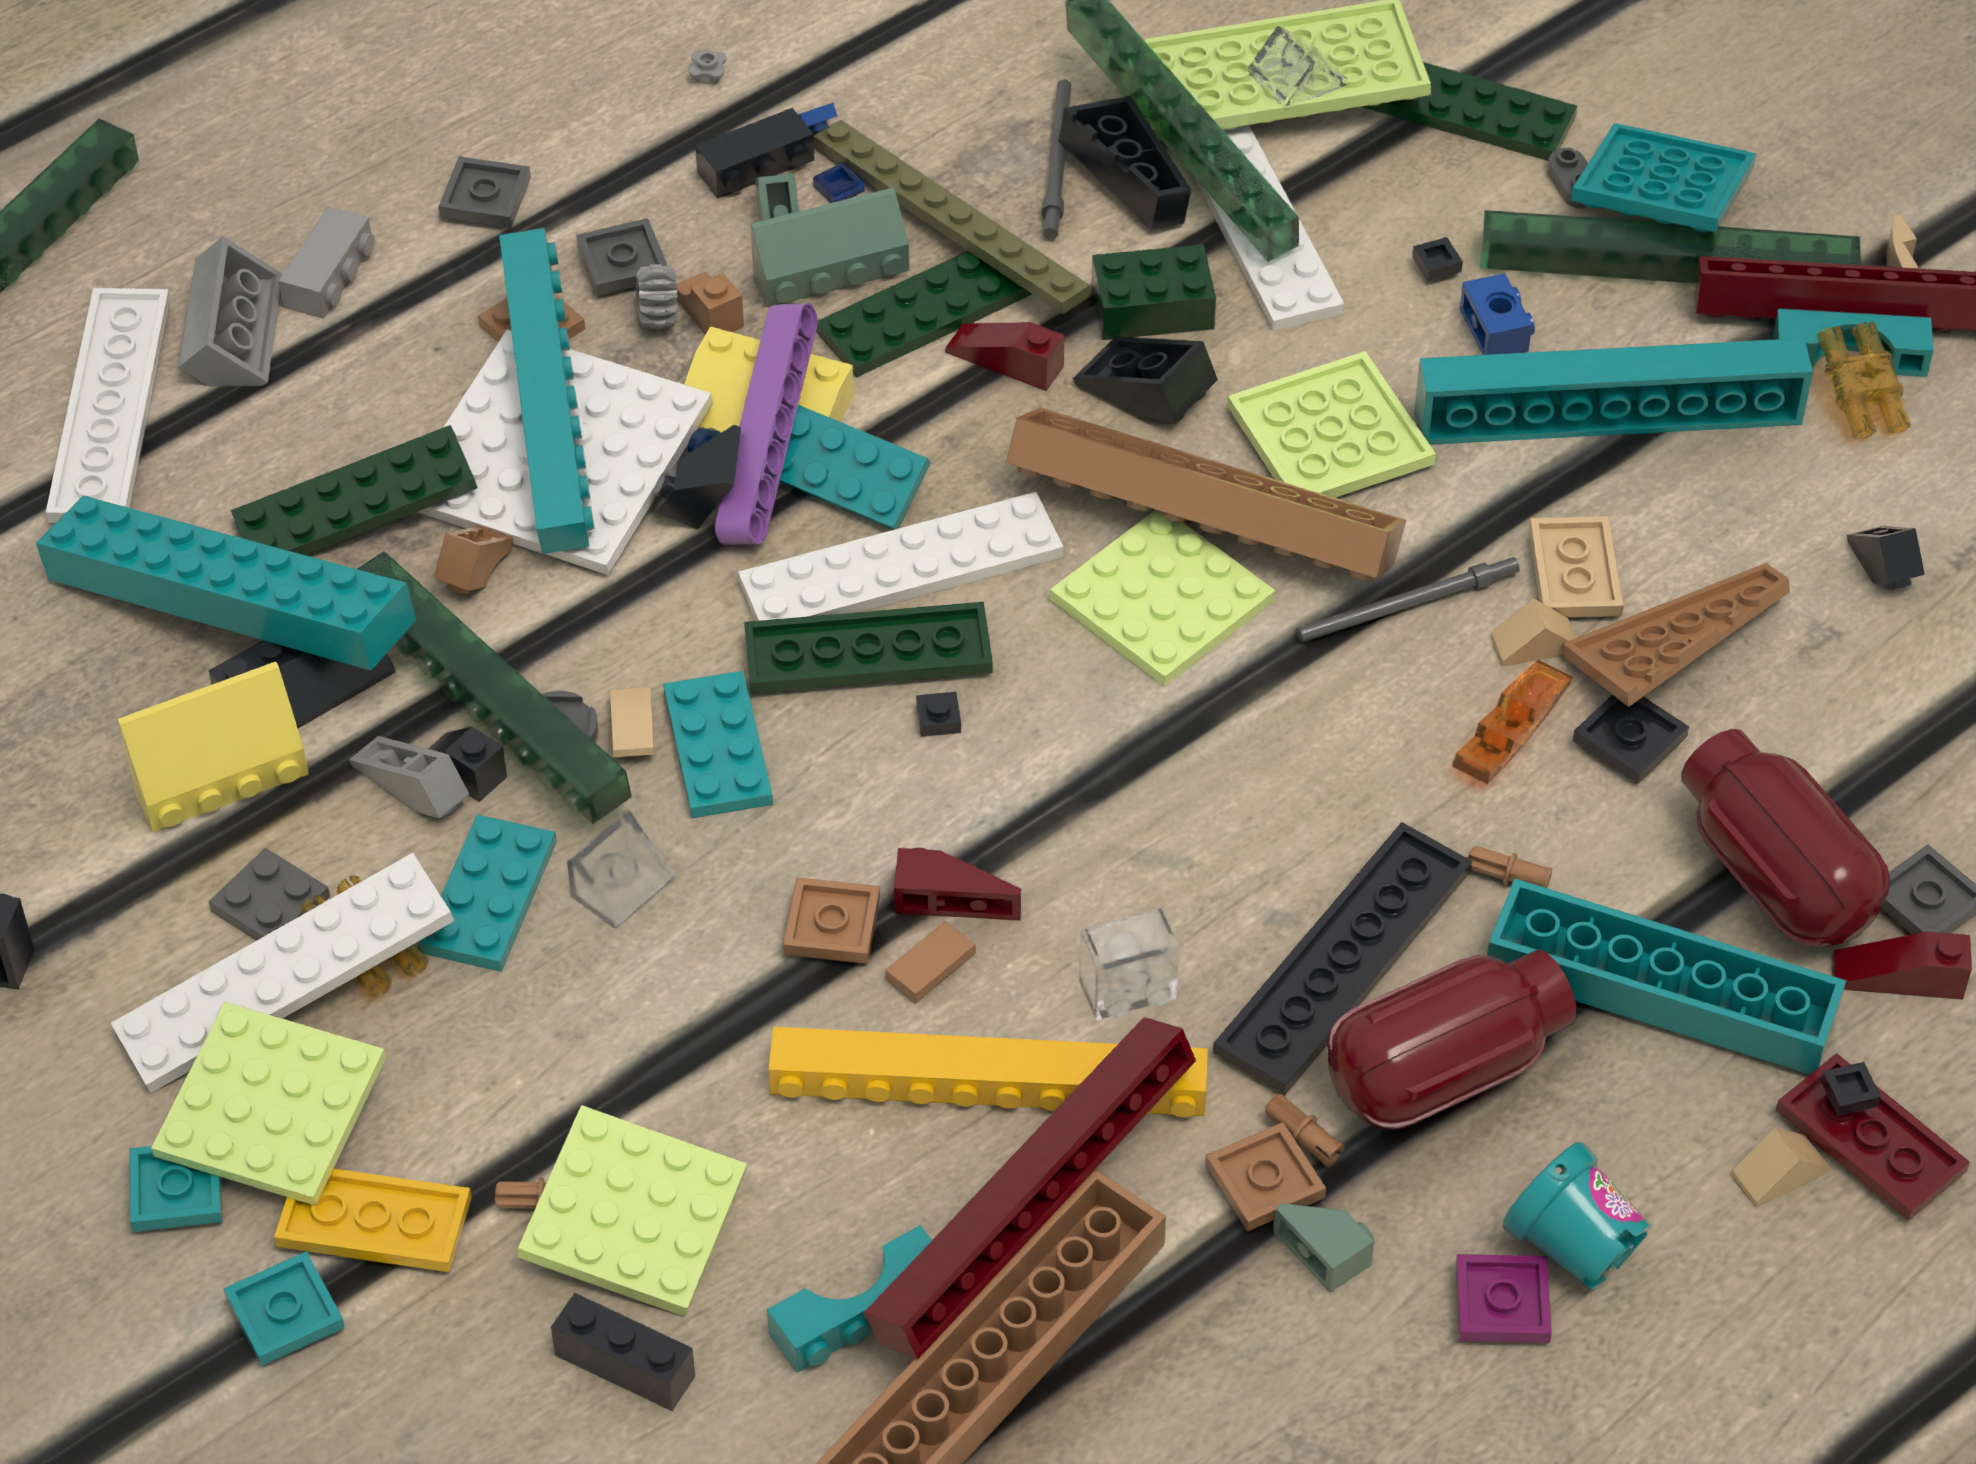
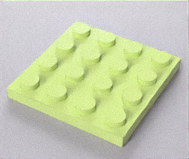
M1366 351L1228 396L1227 407L1275 480L1336 498L1435 465L1436 453Z
M1155 510L1050 589V600L1165 687L1273 603L1276 590L1185 523L1168 520L1162 516V511Z
M224 1002L151 1147L153 1155L160 1159L316 1206L387 1058L385 1050L377 1046Z
M581 1105L518 1246L517 1257L686 1317L744 1177L747 1164Z

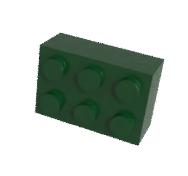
M1204 244L1092 255L1091 288L1102 340H1111L1115 336L1142 337L1214 330L1216 294Z

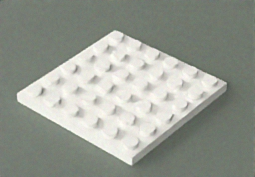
M506 330L444 426H452L478 488L417 513L463 528L480 526L513 538V544L542 553L536 529L511 330ZM570 349L563 351L564 357H571L574 379L567 380L568 386H575L578 409H573L571 412L572 416L579 415L582 438L575 439L576 446L583 445L586 468L579 469L580 476L587 475L591 499L584 500V507L591 506L595 529L588 530L589 547L547 553L546 555L609 575L657 496L654 494L657 480L662 473L667 474L679 460L713 404V400L709 392Z

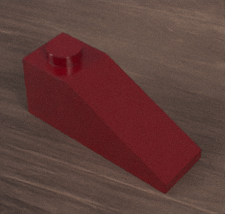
M1031 322L963 323L945 347V353L1047 391L1064 367V335Z
M920 847L913 849L898 848L894 882V911L896 914L1021 921V888L941 850H928Z
M1927 931L1836 949L1833 953L1834 977L1846 980L1844 990L1963 1000L1972 971L1970 935Z

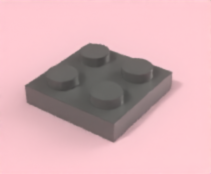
M459 156L439 204L440 218L511 228L531 178L530 167Z
M648 218L576 235L578 249L597 296L636 287V275L640 267L650 266V264L668 266Z
M1929 844L1889 872L1891 885L1881 909L1911 934L1927 931L1951 933L1976 915V884Z
M265 847L209 900V906L212 913L257 941L321 905L330 898L328 886Z

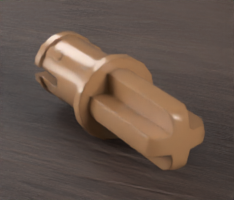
M1474 846L1468 856V859L1472 860L1471 870L1502 879L1503 885L1508 886L1509 882L1513 883L1514 879H1519L1548 888L1553 868H1547L1519 859L1516 853L1508 856Z
M1276 1094L1266 1104V1115L1276 1124L1283 1122L1297 1144L1300 1143L1320 1160L1325 1167L1331 1166L1339 1158L1340 1155L1336 1151L1339 1153L1343 1152L1344 1144L1338 1142L1317 1124V1117L1314 1115L1308 1117L1282 1094Z
M539 1178L538 1182H499L495 1189L496 1207L535 1209L547 1182H544V1178Z

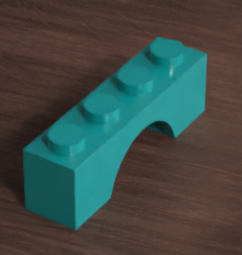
M1778 309L1773 331V340L1805 338L1812 369L1827 354L1837 351H1856L1876 359L1889 375L1927 377L1934 351L1931 318Z
M921 1225L882 1246V1274L877 1282L864 1293L847 1299H830L819 1296L805 1288L767 1309L768 1333L796 1372L808 1366L820 1365L833 1352L848 1344L854 1345L861 1342L873 1331L864 1314L865 1310L932 1241Z

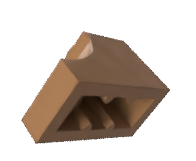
M705 271L677 283V301L705 335L710 327L734 332L744 327L742 294L724 273L711 277Z
M480 526L445 533L434 579L447 583V589L461 594H469L471 590L486 587L488 578L496 564L505 555L511 553L513 538Z

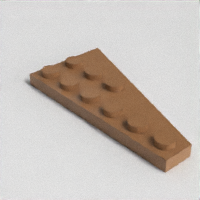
M1762 564L1562 643L1564 658L1629 707L1790 592L1789 578L1769 564Z

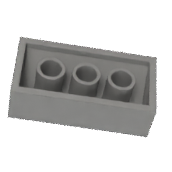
M224 236L195 259L178 368L208 386H264L267 384L280 298L279 279L283 274Z

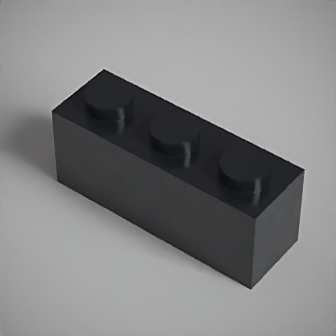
M793 108L695 145L697 173L717 199L754 185L755 178L779 175L814 161L813 133Z
M577 1293L572 1295L551 1326L555 1356L670 1411L674 1410L695 1378L692 1347Z

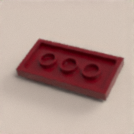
M1836 1053L1779 1099L1776 1111L1909 1221L1964 1175L1968 1170L1970 1161L1877 1085L1876 1087L1881 1095L1878 1107L1837 1116L1821 1083L1823 1071L1851 1065Z

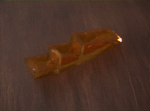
M1540 660L1535 661L1501 692L1498 705L1478 723L1475 736L1455 753L1452 767L1488 784L1535 733L1570 686L1573 677Z

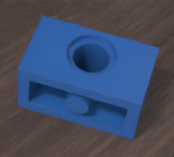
M1503 273L1463 282L1459 309L1482 354L1529 352L1530 337L1535 333L1534 320L1530 313L1525 312L1521 304L1519 290L1517 287H1512L1506 274Z

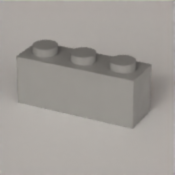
M328 206L279 279L283 308L325 318L331 307L338 304L342 291L348 281H352L355 278L358 266L364 257L370 255L373 250L375 238L371 234L369 217Z

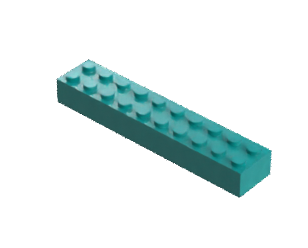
M1805 338L1420 358L1414 413L1417 427L1429 445L1802 425L1813 369Z
M84 495L36 542L48 580L367 670H372L416 621L406 582Z

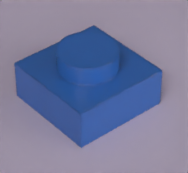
M834 103L798 114L812 133L829 127L827 120L838 116Z

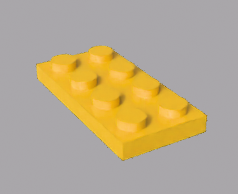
M333 1169L316 1206L289 1197L286 1198L274 1235L275 1244L279 1248L450 1272L471 1202L470 1188Z

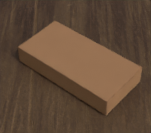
M944 921L885 970V977L916 1003L976 953V944L948 922Z

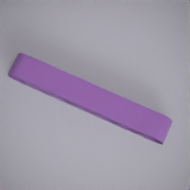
M810 303L772 305L768 310L739 425L741 432L734 486L720 502L715 522L717 539L723 545L761 544L767 535L817 330V314L815 308Z

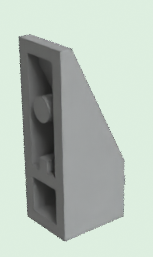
M378 736L349 759L352 767L418 813L441 818L452 813L457 808V804L469 794L450 756L446 753Z

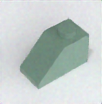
M795 173L755 178L760 221L799 211Z
M1284 1203L1275 1208L1273 1233L1330 1293L1372 1265L1375 1242L1373 1235L1365 1224L1356 1222L1346 1211Z

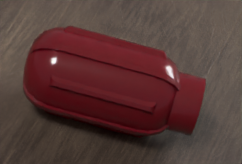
M1729 729L1720 732L1706 740L1692 753L1682 769L1681 782L1699 802L1696 812L1699 833L1708 848L1774 926L1790 941L1803 946L1831 947L1850 941L1853 938L1856 939L1862 935V932L1875 920L1885 898L1888 896L1891 885L1889 870L1879 852L1809 772L1791 758L1776 753L1761 752L1741 729Z
M1540 949L1508 963L1494 956L1475 955L1460 959L1355 1007L1337 1020L1329 1031L1327 1040L1328 1069L1335 1091L1351 1112L1377 1128L1397 1130L1411 1126L1518 1076L1531 1067L1544 1050L1546 1037L1574 1023L1576 1019V1003L1573 991L1558 963L1547 952Z

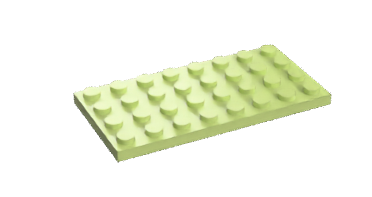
M1400 0L1376 1L1118 43L1119 57L1130 95L1159 140L1226 128L1233 129L1238 126L1257 123H1270L1275 120L1293 117H1306L1330 111H1342L1348 108L1379 105L1397 100H1410L1431 95V83Z

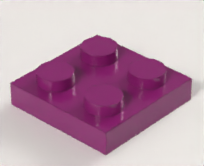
M1457 1254L1455 1264L1459 1341L1550 1343L1552 1327L1547 1256Z

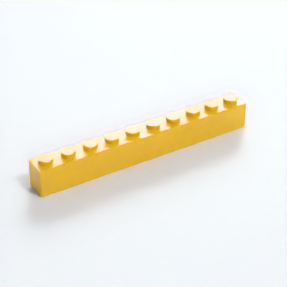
M773 1027L768 1069L770 1094L789 1098L814 1096L825 1097L831 1100L854 1098L868 1099L874 1102L893 1100L912 1101L916 1104H928L930 1102L953 1103L959 1106L992 1105L1007 1109L1032 1107L1055 1111L1118 1044ZM1191 1047L1196 1062L1147 1114H1171L1178 1117L1205 1116L1208 1048Z

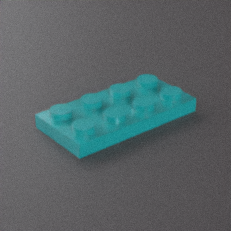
M798 405L779 483L888 529L895 530L900 528L931 462L924 456Z
M737 671L663 683L691 818L773 805L771 786L744 672Z
M477 814L441 894L454 921L423 938L420 942L421 954L502 972L557 843L556 832Z

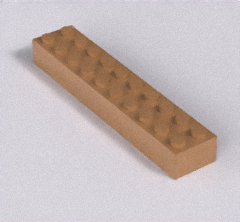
M1041 407L1016 418L1006 463L1017 466V472L1032 477H1038L1040 474L1053 477V483L1059 486L1075 488L1076 485L1090 489V495L1101 499H1112V496L1127 500L1126 506L1136 510L1148 511L1149 508L1162 511V516L1171 521L1185 522L1188 519L1200 523L1199 528L1206 532L1222 534L1223 531L1233 533L1237 535L1236 539L1245 544L1259 545L1262 542L1274 546L1273 551L1283 556L1296 557L1297 554L1310 557L1312 558V564L1322 568L1333 569L1334 565L1348 569L1350 576L1361 580H1371L1372 577L1377 578L1395 564L1406 520Z
M1095 1169L918 1360L914 1359L816 1464H963L1165 1245L1166 1216Z

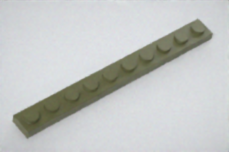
M839 120L813 136L814 147L878 191L893 187L899 205L1061 314L1066 313L1090 297V285L844 121Z

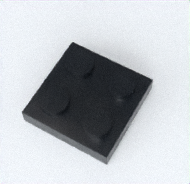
M1611 695L1574 730L1572 741L1638 784L1688 736L1689 726L1645 697H1642L1628 707L1614 695Z

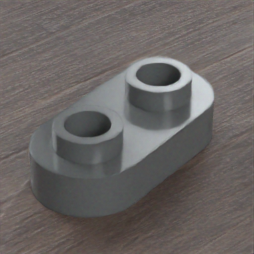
M1560 148L1549 156L1548 174L1568 205L1575 208H1588L1583 203L1571 201L1573 186L1588 165V162L1579 151L1572 148Z

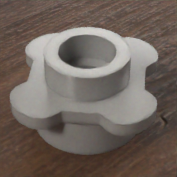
M696 51L691 55L693 65L689 67V74L695 77L698 82L712 84L722 78L724 75L722 66L727 61L724 53Z

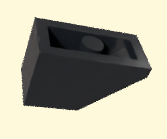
M1880 526L1847 535L1849 545L1873 583L1887 584L1888 589H1897L1912 585L1911 578L1925 575L1916 528Z
M473 726L446 732L428 748L450 756L469 792L468 795L478 802H481L507 778L503 746Z

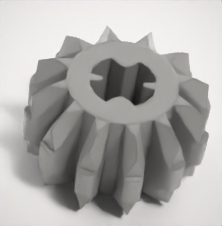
M650 264V266L640 267L636 275L635 284L638 322L642 327H651L652 329L673 327L677 319L678 310L675 271L671 266H662V264Z

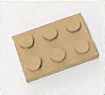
M1609 516L1530 518L1529 533L1540 602L1566 617L1622 616L1624 605Z

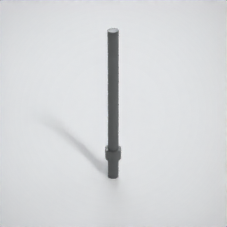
M1060 80L1057 83L1047 196L1042 201L1041 214L1045 218L1043 235L1048 239H1054L1058 236L1059 220L1064 214V200L1061 196L1066 148L1058 140L1064 108L1070 106L1071 83L1068 80Z
M1515 557L1491 565H1487L1484 562L1469 567L1466 573L1296 628L1298 640L1303 643L1471 587L1478 590L1492 585L1493 580L1519 572V563Z

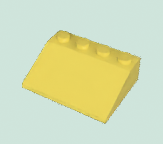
M714 327L709 328L695 352L684 385L711 393L713 404L689 443L702 446L729 427L740 425L761 340ZM811 354L798 405L841 422L854 398L853 365Z
M276 662L117 719L136 798L153 832L175 826L187 819L206 812H213L222 806L244 798L253 797L265 790L284 783H291L300 777L309 775L304 747L281 672Z

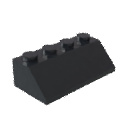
M264 640L209 670L212 685L276 662L281 672L297 728L304 726L395 673V667L387 653L372 670H367Z

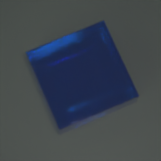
M844 162L813 177V187L830 203L853 198L865 192L864 181Z

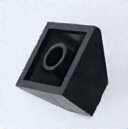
M736 425L729 427L678 460L667 474L662 473L654 489V494L658 496L656 513L697 530L734 486L741 427Z

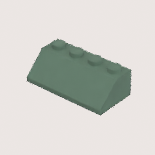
M893 187L750 224L753 276L767 307L909 271V243L897 195Z

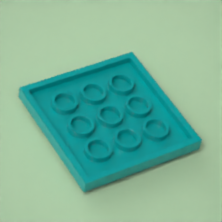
M1614 123L1573 186L1571 201L1583 203L1589 208L1603 207L1616 210L1626 216L1639 215L1653 218L1662 224L1675 223L1689 226L1698 232H1716L1755 165L1756 153Z

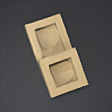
M1902 214L1894 215L1887 246V267L1919 268L1912 258L1917 239Z
M651 687L610 690L613 756L655 755Z

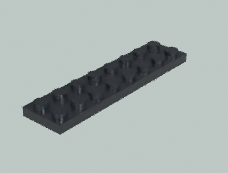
M1401 822L1213 1043V1053L1285 1095L1327 1045L1329 1031L1337 1020L1363 1002L1471 872L1472 860Z

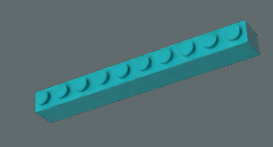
M545 228L499 235L536 529L542 554L589 547L588 530L595 529L591 506L584 507V500L591 499L587 475L580 476L579 469L586 468L583 445L576 446L575 439L582 438L579 415L572 416L571 412L573 409H578L575 386H568L567 380L574 379L571 357H564L563 351L570 350L567 328H560L559 323L566 321L563 299H556V294L563 293L559 270L552 271L553 265H559L555 242H547Z

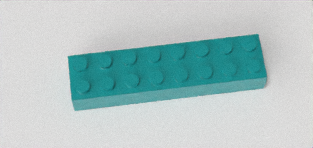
M1514 879L1489 940L1487 956H1494L1508 963L1532 951L1543 950L1558 963L1566 975L1573 991L1574 999L1577 1002L1809 1075L1820 1067L1846 984V980L1519 879Z

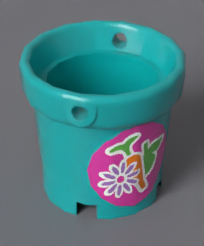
M1576 1142L1551 1161L1527 1186L1505 1215L1502 1227L1517 1240H1528L1592 1291L1607 1280L1602 1274L1606 1269L1608 1271L1614 1268L1618 1269L1646 1238L1648 1235L1646 1231L1652 1228V1225L1597 1167L1598 1159L1583 1142ZM1555 1168L1562 1169L1560 1174L1556 1172Z

